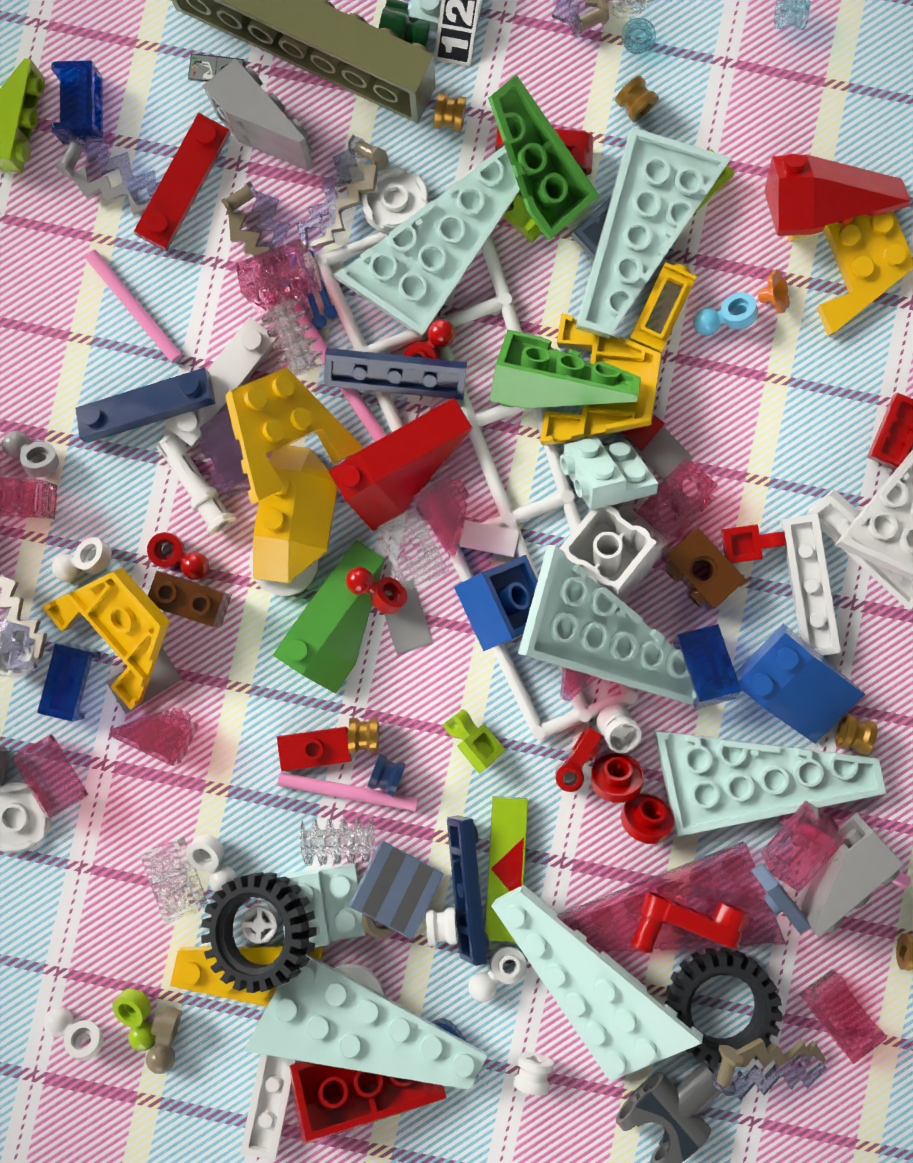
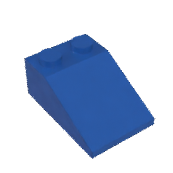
M784 623L735 672V683L762 708L814 744L865 695L859 687Z

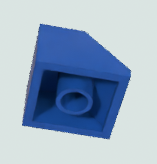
M526 555L481 572L454 586L483 652L524 634L538 582Z

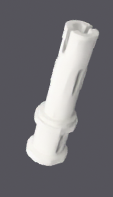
M172 434L163 438L156 447L190 495V506L194 511L198 510L208 525V533L213 535L227 528L235 521L236 517L233 513L227 511L218 498L220 495L219 491L206 483L191 458L181 446L176 435Z

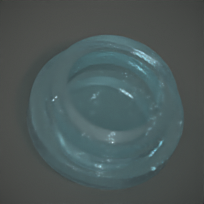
M644 18L629 20L624 25L621 34L624 47L632 54H642L648 51L656 39L655 27Z

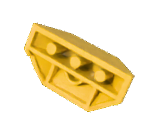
M288 445L272 452L269 458L284 488L259 501L253 531V578L255 580L290 584L297 578L296 576L328 552L338 487L328 472L329 470L311 448Z

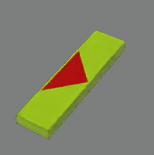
M492 796L485 932L489 941L516 942L492 905L495 899L523 885L528 798Z

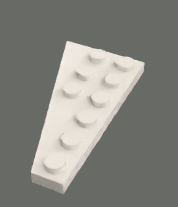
M913 450L835 543V546L912 581Z

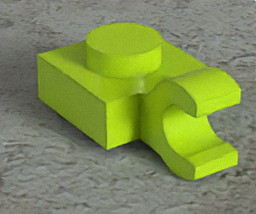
M461 709L443 724L445 730L451 736L462 740L457 747L479 774L506 751L484 723L477 727L469 713L464 709Z

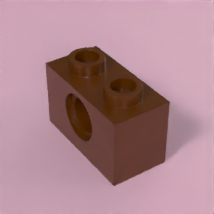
M698 527L691 530L661 557L666 563L663 567L665 572L675 582L681 580L690 590L687 592L688 597L699 608L705 606L707 609H715L746 581L742 574ZM696 562H702L708 569V575L704 581L696 579L693 575V566Z
M156 570L148 597L160 610L211 627H221L232 594Z

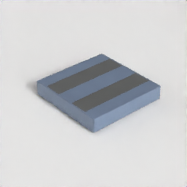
M380 841L348 907L413 940L444 873L391 844Z

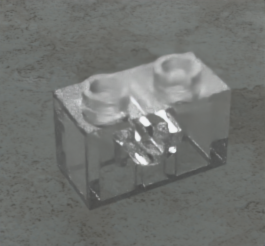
M416 507L378 527L382 535L376 539L385 556L390 554L394 556L398 566L393 568V571L402 587L409 585L413 591L449 572ZM408 542L413 547L420 546V549L416 551L418 558L413 561L409 556L402 557V553L406 551L404 545Z
M184 836L151 848L140 856L164 924L197 913L208 903L196 868L187 859L186 850L188 846Z

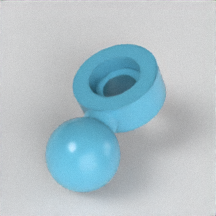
M748 293L732 294L722 303L721 310L716 311L712 308H703L698 311L693 320L694 328L699 334L704 336L715 334L721 324L724 323L731 329L747 328L758 317L756 300Z

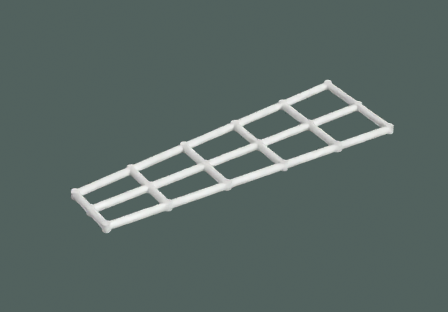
M379 232L329 252L318 253L314 258L318 273L335 306L354 351L386 354L428 338V329L422 338L408 330L367 346L337 279L334 278L332 265L362 254L368 248H372L388 236L389 233ZM491 234L483 245L482 251L497 297L439 319L436 316L433 322L440 319L447 320L455 328L501 310L507 330L522 332ZM449 346L438 349L441 360L455 361ZM465 388L464 399L456 401L473 427L469 432V437L500 515L482 523L519 531L515 556L516 558L523 555L527 556L538 580V574L518 523L560 507L564 509L571 533L582 521L568 476L563 473L561 468V454L558 444L544 446L558 494L512 510L481 427L530 408L499 405L475 414ZM373 391L391 431L393 432L404 426L390 393ZM546 407L532 408L540 436L544 414L547 411ZM429 482L425 488L421 489L420 493L461 582H464L474 577L460 547L463 530L456 533L453 532L431 482ZM505 642L492 648L531 734L537 740L597 718L599 713L607 706L618 704L625 707L636 703L638 700V695L634 688L619 684L620 694L588 706L575 671L558 666L575 711L542 723Z

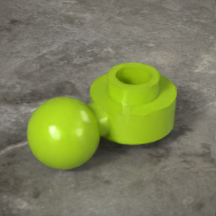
M125 989L112 1004L114 1015L122 1024L131 1027L128 1036L131 1047L136 1051H147L155 1045L156 1035L151 1034L153 1024L145 1021L151 1013L149 999L142 991Z

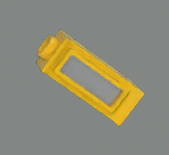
M665 262L628 340L662 353L697 276L691 274V271L684 265Z

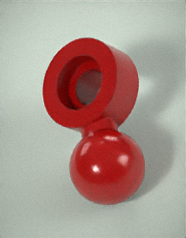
M440 319L434 321L428 329V341L411 344L406 349L404 356L416 357L417 354H421L423 358L441 360L438 349L448 347L453 343L456 335L454 326L447 320Z
M162 532L154 535L148 542L147 554L155 565L159 567H172L178 564L181 566L183 574L192 580H199L207 575L210 565L206 556L198 552L185 553L184 543L177 535ZM166 543L173 547V553L168 557L162 553V546Z
M355 567L346 576L348 590L356 595L369 593L373 605L382 613L395 614L407 602L408 596L405 587L394 578L383 577L376 582L372 573L364 567Z

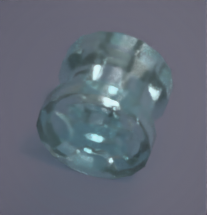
M777 0L774 13L775 29L793 26L796 30H804L809 18L811 0Z

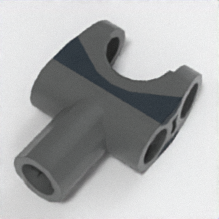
M705 1062L676 1087L663 1072H657L643 1082L626 1100L616 1116V1123L623 1131L631 1130L635 1126L639 1127L644 1123L652 1122L661 1125L665 1129L663 1138L658 1143V1148L652 1154L650 1163H682L708 1140L711 1128L699 1113L723 1093L726 1087L717 1083V1075Z

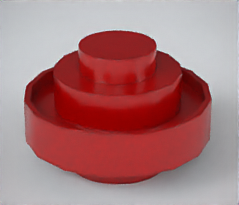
M610 753L601 756L595 761L591 769V786L602 799L612 803H625L633 800L641 792L644 781L643 769L639 762L631 756L622 753Z
M640 793L633 800L625 802L621 810L620 819L623 828L635 840L645 844H658L664 841L674 827V816L670 807L658 796L649 793Z

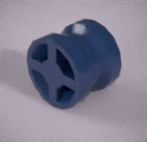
M379 754L367 787L373 790L381 788L386 791L387 795L394 797L406 764L400 761L397 763L390 762L387 756Z

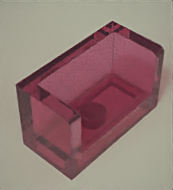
M53 734L12 756V762L48 821L89 796Z
M805 800L761 851V854L771 874L800 893L847 839L832 817Z
M831 969L799 995L840 1050L855 1064L885 1041L887 1036L871 1020L849 991L845 980Z

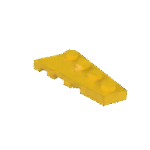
M284 943L270 946L250 944L237 948L247 960L258 965H269L279 956ZM212 946L181 947L177 951L170 983L172 987L265 1007L268 1006L278 988L277 986L264 992L246 993L247 988L241 991L233 989L235 981L225 984L220 980L225 972L214 973L210 968L217 962L216 958L213 957L206 960L204 952L212 949ZM324 946L315 947L314 951L308 954L321 961Z

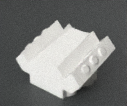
M622 502L590 510L559 549L564 552V556L573 564L580 565L586 570L588 576L601 587H606L620 600L625 602L637 584L648 575L653 564L662 557L670 542L628 504Z

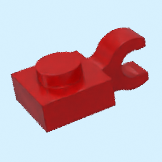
M758 524L721 530L724 556L731 564L763 559L762 549L786 545L784 531L759 535Z

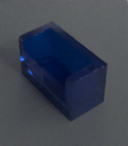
M92 60L52 61L51 70L60 81V122L52 123V132L62 144H70L71 141L77 144L103 143L102 75Z
M719 624L677 634L673 645L675 649H681L696 694V698L693 701L694 709L736 699L741 692V688Z
M55 643L37 713L71 722L85 719L86 712L79 709L92 658H100L102 651L71 643Z

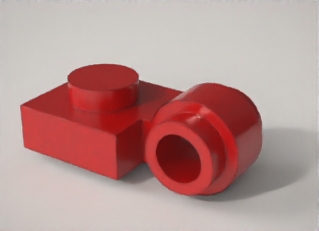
M587 725L570 750L569 757L565 763L559 765L555 771V781L563 791L574 792L581 788L584 782V774L580 768L581 765L584 766L587 759L592 762L603 745L599 742L602 735ZM567 772L575 773V778L572 782L564 781L563 778Z

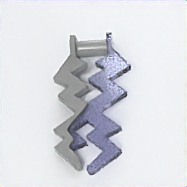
M71 135L70 144L61 162H58L56 169L64 176L73 179L87 199L100 191L105 202L127 196L133 216L144 212L151 198L139 201L137 191L147 188L149 196H153L160 183H156L155 170L134 176L128 152L110 158L106 138L83 141ZM86 152L89 163L98 158L102 175L119 169L123 183L111 189L108 175L89 182L86 167L76 172L73 170L81 153Z

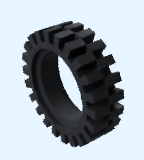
M264 872L234 878L233 881L226 882L221 886L223 890L216 891L211 898L215 902L207 904L204 912L210 914L211 917L202 919L201 928H209V933L201 936L202 944L211 942L212 949L205 951L204 955L206 960L213 957L216 958L217 962L210 968L214 973L224 971L225 973L220 980L225 984L235 981L233 985L235 990L241 991L247 988L246 993L264 992L285 984L302 972L299 968L307 966L310 960L306 954L314 951L316 943L309 942V938L317 935V927H309L308 921L316 919L314 911L306 913L304 907L310 904L308 897L299 898L297 895L302 889L297 884L288 886L291 879L285 876L277 878V873L269 872L264 874ZM251 897L262 898L270 902L278 910L285 926L283 948L279 956L269 965H258L247 960L237 948L234 940L233 923L239 907Z
M713 947L706 948V954L700 955L698 951L691 954L693 960L689 963L683 960L679 964L681 971L679 973L673 972L670 977L673 984L672 986L667 985L666 989L668 1001H665V1005L667 1004L676 1011V1017L689 1028L694 1026L698 1030L692 1020L691 1004L696 990L702 983L710 978L724 975L739 978L749 985L754 997L755 1006L753 1016L745 1029L737 1035L728 1038H714L701 1032L703 1034L702 1044L686 1050L688 1054L692 1053L699 1062L703 1063L706 1060L709 1066L718 1068V1063H721L722 1060L718 1050L719 1045H728L738 1050L761 1038L767 1048L772 1044L769 1039L771 1034L776 1037L779 1034L780 1029L776 1025V1021L782 1022V1012L778 1009V1006H782L781 998L776 993L778 989L769 978V975L750 956L748 958L743 952L735 950V953L731 952L726 947H720V951H715Z

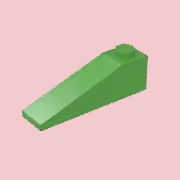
M516 74L488 99L527 212L547 240H551L600 195Z
M507 330L495 365L489 401L500 403L506 407L520 408L637 402L641 381L640 376L605 362L594 364L586 362L580 358V352L570 349L567 353L554 349L551 347L552 341L546 338Z
M355 540L290 628L273 656L304 677L336 694L356 665L372 606L369 593L356 595L348 590L346 576L351 569L364 567L372 573L374 581L378 582L385 558L358 540Z

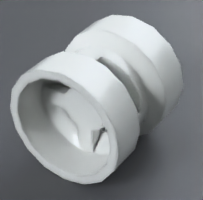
M618 704L610 705L599 713L596 724L610 749L617 753H627L638 746L641 741L642 732L624 706Z

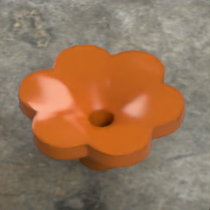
M776 269L768 275V287L758 290V298L761 303L771 301L775 305L777 312L781 314L786 311V308H789L790 300L787 282L782 278L780 270Z

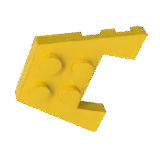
M894 211L875 217L866 214L853 217L852 223L841 226L838 222L824 226L823 231L849 292L846 295L824 302L817 307L827 336L833 335L913 269V257ZM807 235L788 236V239L791 242Z
M562 313L557 337L558 348L592 351L591 364L605 362L640 376V388L637 402L583 405L581 415L545 411L540 438L541 445L550 446L651 425L661 365V353L621 336L617 338L611 335L607 339L575 329L577 321L574 317Z
M287 367L232 389L225 395L235 439L240 441L244 459L241 460L243 473L248 474L251 487L248 494L252 504L284 488L266 456L313 433H316L333 464L349 458L363 449L362 445Z
M123 567L42 607V610L62 632L71 628L79 617L83 615L127 665L124 672L111 685L112 690L130 710L142 703L170 621Z

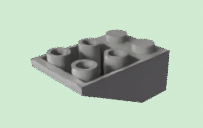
M235 58L203 84L217 117L240 143L308 171L314 167L310 156L313 150L306 141L308 137L307 132L296 119L290 121L283 113L285 107L273 92L269 95L266 94L260 87L263 84L261 79L250 66L244 68Z
M857 812L829 836V840L801 905V909L813 932L818 937L825 932L830 933L836 930L847 913L853 908L858 909L864 906L870 900L871 893L880 885L889 884L896 879L900 873L899 869L904 866L897 855Z

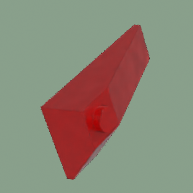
M807 154L772 156L764 189L777 236L813 235L823 232L826 225L838 222L841 226L851 224L853 217L864 214L875 217L909 207L911 201L901 178Z
M453 397L361 449L328 472L345 501L370 529L375 532L408 509L412 500L422 488H425L434 473L451 456L473 427Z
M304 1061L289 1065L295 1111L303 1145L447 1098L443 1085Z

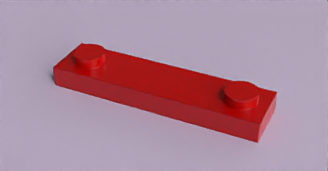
M198 112L134 229L135 236L166 252L168 251L230 136L228 128Z

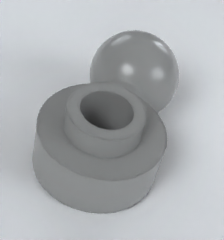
M11 431L2 440L4 452L12 458H20L25 472L32 477L50 475L59 465V458L54 447L47 442L31 443L29 437L21 431Z

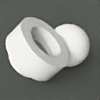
M96 537L87 538L78 546L74 556L71 554L57 556L52 562V572L61 581L75 579L79 575L80 570L90 575L98 574L109 565L112 555L111 548Z
M202 834L195 837L186 850L189 863L199 871L210 873L209 886L214 892L223 890L221 887L223 884L237 878L236 872L231 867L221 864L225 856L223 845L218 839L210 835Z
M511 945L497 948L490 958L491 970L488 973H477L470 979L468 990L471 997L478 1002H487L494 997L497 989L496 985L499 982L513 984L521 980L527 967L524 955L520 950ZM509 959L514 960V969L510 972L504 971V962Z
M57 1007L49 1011L44 1019L45 1031L52 1037L65 1036L64 1048L70 1056L79 1061H87L100 1052L104 1037L101 1029L96 1024L88 1020L73 1023L72 1013L63 1007ZM86 1037H91L90 1044L85 1048H81L82 1040Z

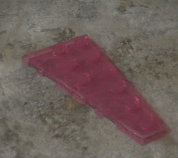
M743 841L557 914V918L573 931L577 929L587 937L586 942L599 953L602 951L641 952V950L632 946L630 942L633 940L642 914L640 910L648 891H651L711 916H714L719 901L727 902L748 912L750 918L739 943L741 947L772 943L773 945L786 944L775 914L763 898L767 895L765 889L751 871L755 868V864L747 844ZM667 922V924H662L653 949H660L661 951L705 949L724 945Z

